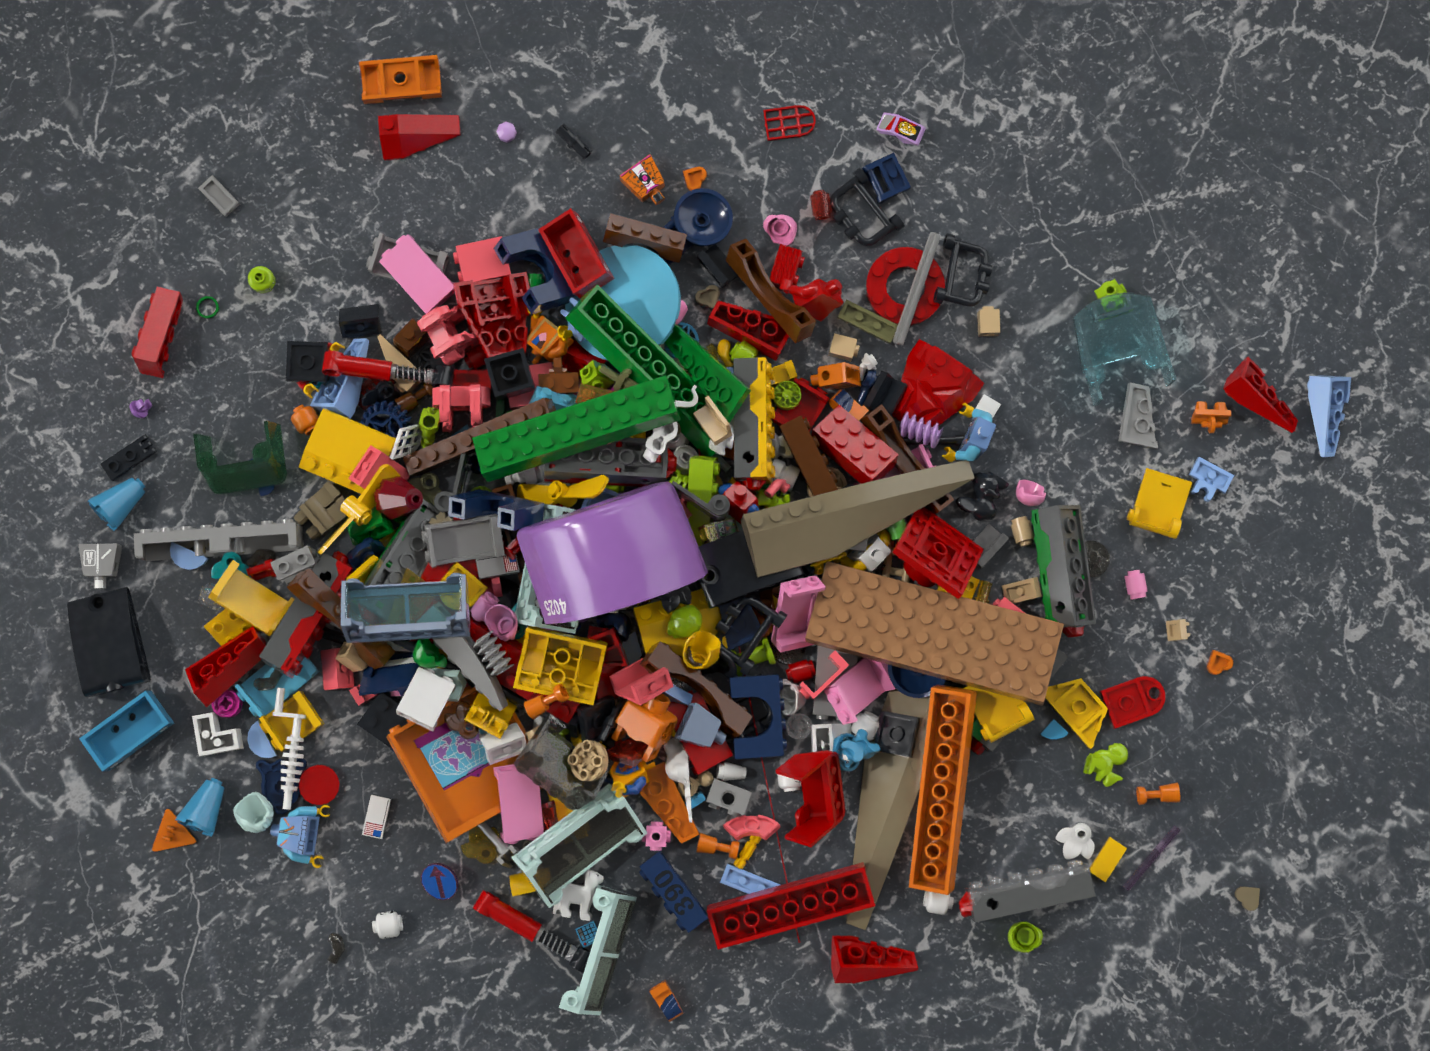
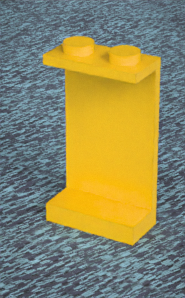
M232 560L208 598L266 635L271 636L293 603L294 598L291 597L289 601L283 599L239 571L238 567L240 564Z

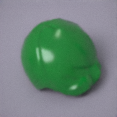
M418 639L413 651L414 662L427 669L445 668L447 658L439 653V648L432 644L429 639Z

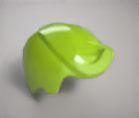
M685 605L676 609L668 622V635H672L675 639L689 637L694 632L699 631L702 625V615L699 609L693 605Z
M1027 921L1014 923L1008 931L1009 945L1016 952L1029 953L1042 944V931Z

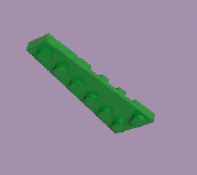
M675 324L665 344L674 356L679 359L683 368L688 370L692 376L691 378L700 386L705 397H710L727 422L730 423L751 392V389L680 326Z

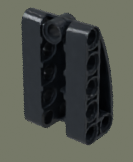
M743 530L699 546L708 574L711 576V581H706L703 577L696 582L702 587L709 609L779 586L783 582L796 580L805 574L803 567L800 566L757 578Z
M128 587L94 594L67 603L74 658L80 686L85 697H93L151 681L134 604ZM99 598H102L104 601L101 608L96 606V601Z

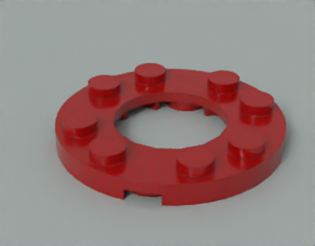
M912 247L891 249L882 254L873 263L866 280V294L871 307L877 315L898 325L905 305L898 304L891 299L887 293V279L898 268H912L917 271L923 254L922 250ZM934 259L925 281L924 294L918 301L910 326L929 319L940 306L939 303L933 302L937 287L945 288V280L940 266Z

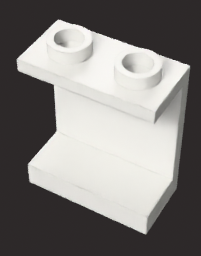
M418 667L396 709L397 715L434 731L442 710L451 693L456 689V684H453L454 681L449 677L442 676L441 678L435 675V671L432 669Z

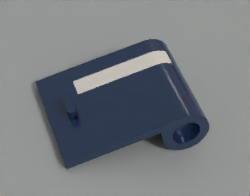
M412 652L393 654L385 666L374 670L373 667L367 666L364 669L359 695L398 690L401 697H403L418 667H423L414 662Z

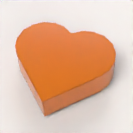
M695 167L683 171L688 190L701 189L702 182L707 177V172L703 167Z
M1212 650L1207 663V670L1210 674L1217 675L1223 670L1232 668L1233 659L1230 656Z

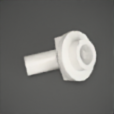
M865 353L864 358L861 360L862 363L859 366L861 381H863L866 369H877L876 365L878 363L872 354L868 355Z

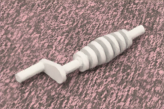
M277 688L273 716L294 718L292 735L287 737L286 740L291 741V744H285L284 748L290 749V752H283L282 757H289V760H281V765H288L287 769H281V773H287L286 777H281V781H286L285 785H281V789H284L283 809L291 810L292 795L298 789V787L294 786V782L299 783L300 779L295 778V774L301 775L302 771L296 770V766L303 767L304 764L297 762V758L304 759V755L298 754V750H304V746H299V742H304V738L300 736L302 719H306V715L283 713L285 688Z

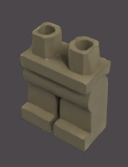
M328 480L317 493L299 506L301 510L293 518L301 526L310 520L313 525L305 532L312 540H315L321 535L325 537L349 517L340 511L345 498Z

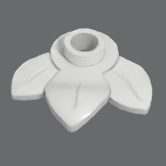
M1077 823L1072 828H1063L1056 836L1057 841L1064 843L1063 855L1065 859H1073L1079 854L1089 859L1094 852L1091 829L1085 823ZM1084 831L1085 835L1078 836V832Z

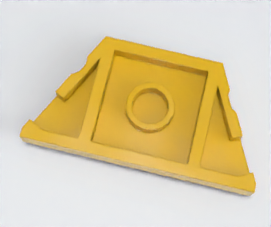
M1082 678L1049 686L1045 696L1046 701L1089 749H1092L1108 708Z

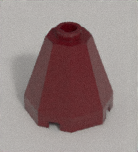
M400 476L382 479L380 488L374 492L376 510L385 514V517L388 519L407 516L419 509L423 502L422 493Z

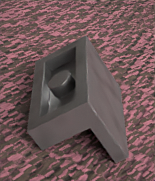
M990 524L973 541L984 549L976 565L979 569L983 568L1009 539L1004 533L1000 534Z

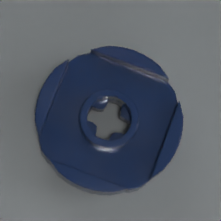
M368 537L347 553L348 564L354 572L368 560V556L375 555L380 558L386 547L381 541Z

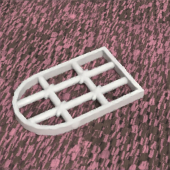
M416 424L399 429L390 455L391 459L401 458L418 449L421 443V429L419 425ZM414 429L413 434L409 435L410 430ZM415 436H418L417 441L414 442ZM407 438H411L410 444H406ZM400 440H403L402 446H399ZM408 447L407 452L403 453L404 448Z

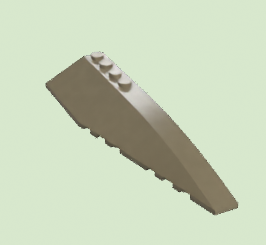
M964 460L887 477L744 514L740 521L757 578L840 555L858 543L972 481L974 475L969 461Z
M897 689L889 690L882 711L919 717L921 720L912 758L878 752L870 759H864L853 865L864 862L875 905L920 789L930 696L913 698L902 694ZM874 907L847 914L846 923L866 930Z

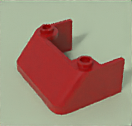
M830 750L795 754L775 770L776 774L799 780L802 785L804 805L796 811V826L785 835L786 840L812 847L837 826L845 816L839 755L837 752Z

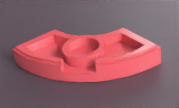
M742 815L739 818L731 819L723 825L724 829L737 841L746 836H758L767 840L781 828L777 821L763 815Z

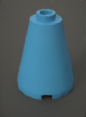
M130 478L90 498L87 502H89L90 507L99 518L108 522L107 526L112 531H115L144 495L143 489L145 486L138 478L136 480Z
M215 778L205 780L177 815L175 821L193 831H203V835L212 837L224 793V787L221 786L222 782Z

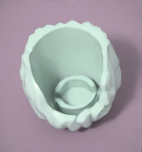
M252 792L243 797L233 809L237 823L245 831L253 833L266 830L271 825L274 816L272 804L258 792Z

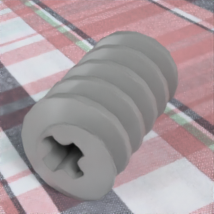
M492 630L476 640L473 648H481L477 654L478 656L485 655L481 661H489L486 669L493 668L494 670L490 675L495 676L509 669L514 664L508 665V662L511 660L510 657L503 658L506 650L499 651L502 644H494L498 639L497 636L490 638V635L493 633Z

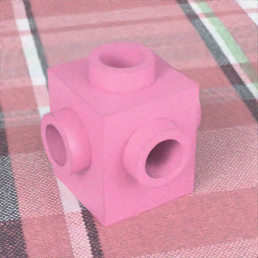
M652 821L651 825L646 826L647 834L643 836L642 842H646V846H649L650 850L662 851V847H666L667 842L670 843L671 830H667V826H663V822ZM653 833H659L660 839L654 840L652 838Z

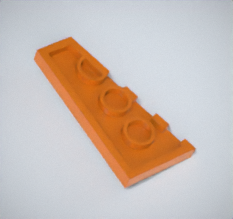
M665 761L646 770L649 782L643 787L640 794L680 843H683L700 835L693 819L692 823L689 822L687 807L675 782L666 774Z

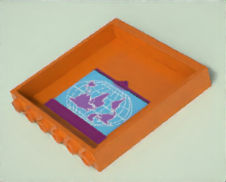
M471 686L464 688L458 702L447 701L437 720V726L434 731L407 720L408 724L403 727L399 724L389 730L390 734L386 737L445 843L452 841L501 812L498 780L494 776L493 767L529 762L532 756L534 759L536 756L525 736L527 752L490 765L487 761L485 748L479 738L480 735L488 732L479 728L475 738L464 739L459 732L453 731L447 726L444 715L456 713V708L460 701H465L472 706L479 692L475 687L472 688ZM514 711L509 725L517 723L525 735L526 730ZM468 726L465 727V728H466L467 730H469V731L472 730L471 727H468Z

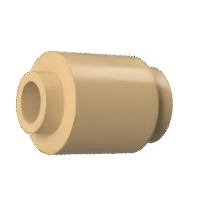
M1027 516L1011 520L1015 543L1020 544L1021 547L1031 545L1035 536Z

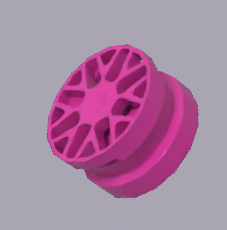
M226 690L211 705L217 715L230 718L240 713L243 701L237 696L236 691Z

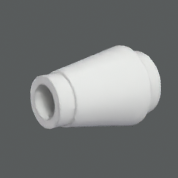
M723 761L717 764L716 778L721 779V781L745 779L746 767Z

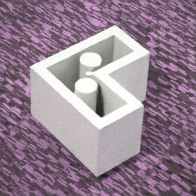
M211 712L192 716L199 756L244 749L241 729L220 731L219 719L216 713Z

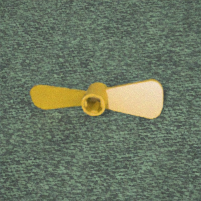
M383 464L379 467L358 499L351 495L344 500L340 511L349 518L317 551L318 554H322L352 521L361 526L363 524L366 525L371 520V509L376 506L374 492L380 488V482L382 479L400 476L391 465Z
M600 475L570 486L558 480L553 481L550 485L520 484L517 488V497L548 505L559 503L565 507H571L576 503L577 499H593L599 496L608 484L609 477Z

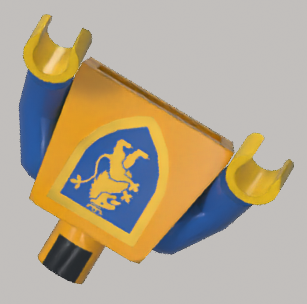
M606 749L608 753L607 770L614 782L611 791H616L615 796L617 798L638 795L649 782L646 770L656 766L654 760L649 762L640 760L636 751Z

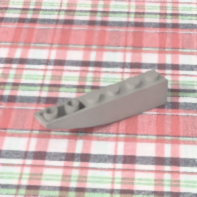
M439 602L433 605L417 623L444 622L446 617L452 615ZM471 636L432 638L435 646L447 654L448 660L461 669L462 675L475 684L476 690L489 699V703L493 708L501 711L508 706L496 675H490L493 669H486L489 662L481 661L484 655L478 656L477 653L480 648H473L475 641Z

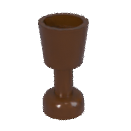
M423 382L424 388L412 395L409 392L395 399L396 403L401 405L402 411L407 410L405 415L419 405L418 400L427 394L432 396L433 387L431 384Z

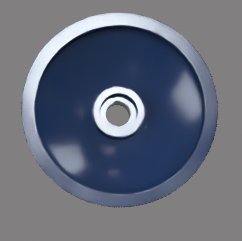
M701 188L687 192L679 199L674 210V224L677 231L687 234L686 241L697 246H711L719 243L728 235L733 222L732 210L727 200L721 194L710 189ZM698 220H704L705 224H700Z
M888 665V675L892 684L899 692L909 697H928L931 693V687L944 685L946 681Z

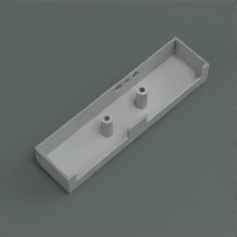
M293 519L281 520V523L261 521V525L253 524V522H242L241 526L226 523L221 524L219 528L213 527V525H201V529L193 528L192 526L180 527V530L160 528V532L152 531V529H141L140 533H134L135 557L143 561L171 560V542H175L187 549L195 547V556L205 557L223 556L227 552L243 555L296 551L304 547L303 526L298 524L297 521H293Z

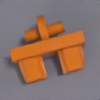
M1198 401L1191 418V424H1201V427L1208 428L1209 433H1214L1215 428H1222V425L1228 424L1231 410H1227L1225 402L1215 403L1213 410L1207 409L1206 402Z

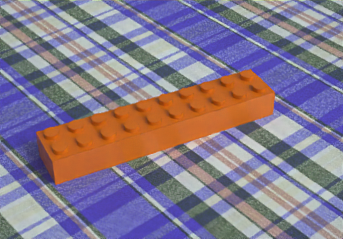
M945 685L931 687L909 888L949 895L955 888L977 691Z

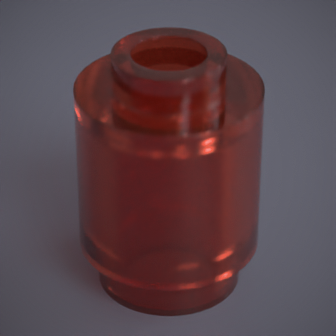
M825 190L814 191L813 195L810 196L812 215L815 216V220L829 219L831 217L830 213H832L829 193H826Z

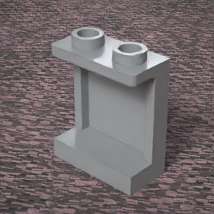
M307 545L270 563L277 579H284L285 583L289 584L298 573L308 568L313 570L320 558L316 549Z

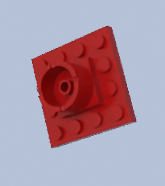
M923 507L912 513L892 553L904 560V569L907 575L913 581H917V584L924 587H933L937 584L949 594L959 599L963 595L984 549L933 512Z

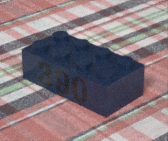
M661 851L656 852L639 866L641 868L639 871L640 875L645 881L650 880L653 884L652 891L658 898L662 897L664 899V907L670 915L672 913L678 918L676 923L682 931L686 929L689 933L708 919V914Z

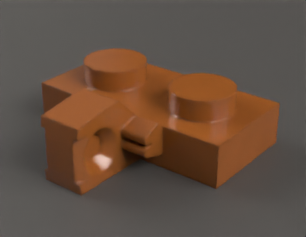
M553 358L554 369H549V374H538L539 387H546L560 394L580 393L579 373H568L567 368H563L562 358Z

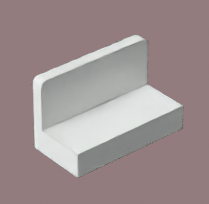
M517 723L508 725L501 739L490 733L479 736L490 765L528 751L525 735Z

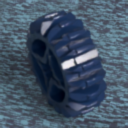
M382 401L381 404L376 402L374 406L367 408L368 412L363 413L364 418L360 422L394 438L397 437L400 428L414 425L409 423L412 417H406L405 415L407 410L401 411V405L395 407L394 401H391L389 404L386 401ZM378 414H387V415H389L390 417H389V418H384V417H382V416L379 417V416H377V415H378ZM389 423V424H388V427H389V428L387 429L388 431L385 432V431H386V428H385V427L387 426L386 424ZM407 438L406 444L411 441V438ZM400 440L399 446H402L403 440Z

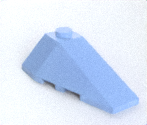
M367 338L353 339L343 354L366 358L369 340ZM347 375L331 376L325 386L323 384L320 385L318 388L319 392H316L310 406L320 412L325 408L351 419L359 402L363 378Z
M1309 376L1307 383L1308 399L1321 457L1335 456L1340 437L1338 426L1341 421H1344L1345 414L1342 413L1344 403L1349 401L1351 377Z

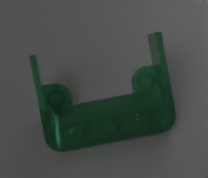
M264 421L266 441L257 443L254 446L252 452L253 460L221 466L217 465V459L212 452L211 437L193 434L197 467L210 489L216 494H228L282 484L286 480L287 472L281 424Z

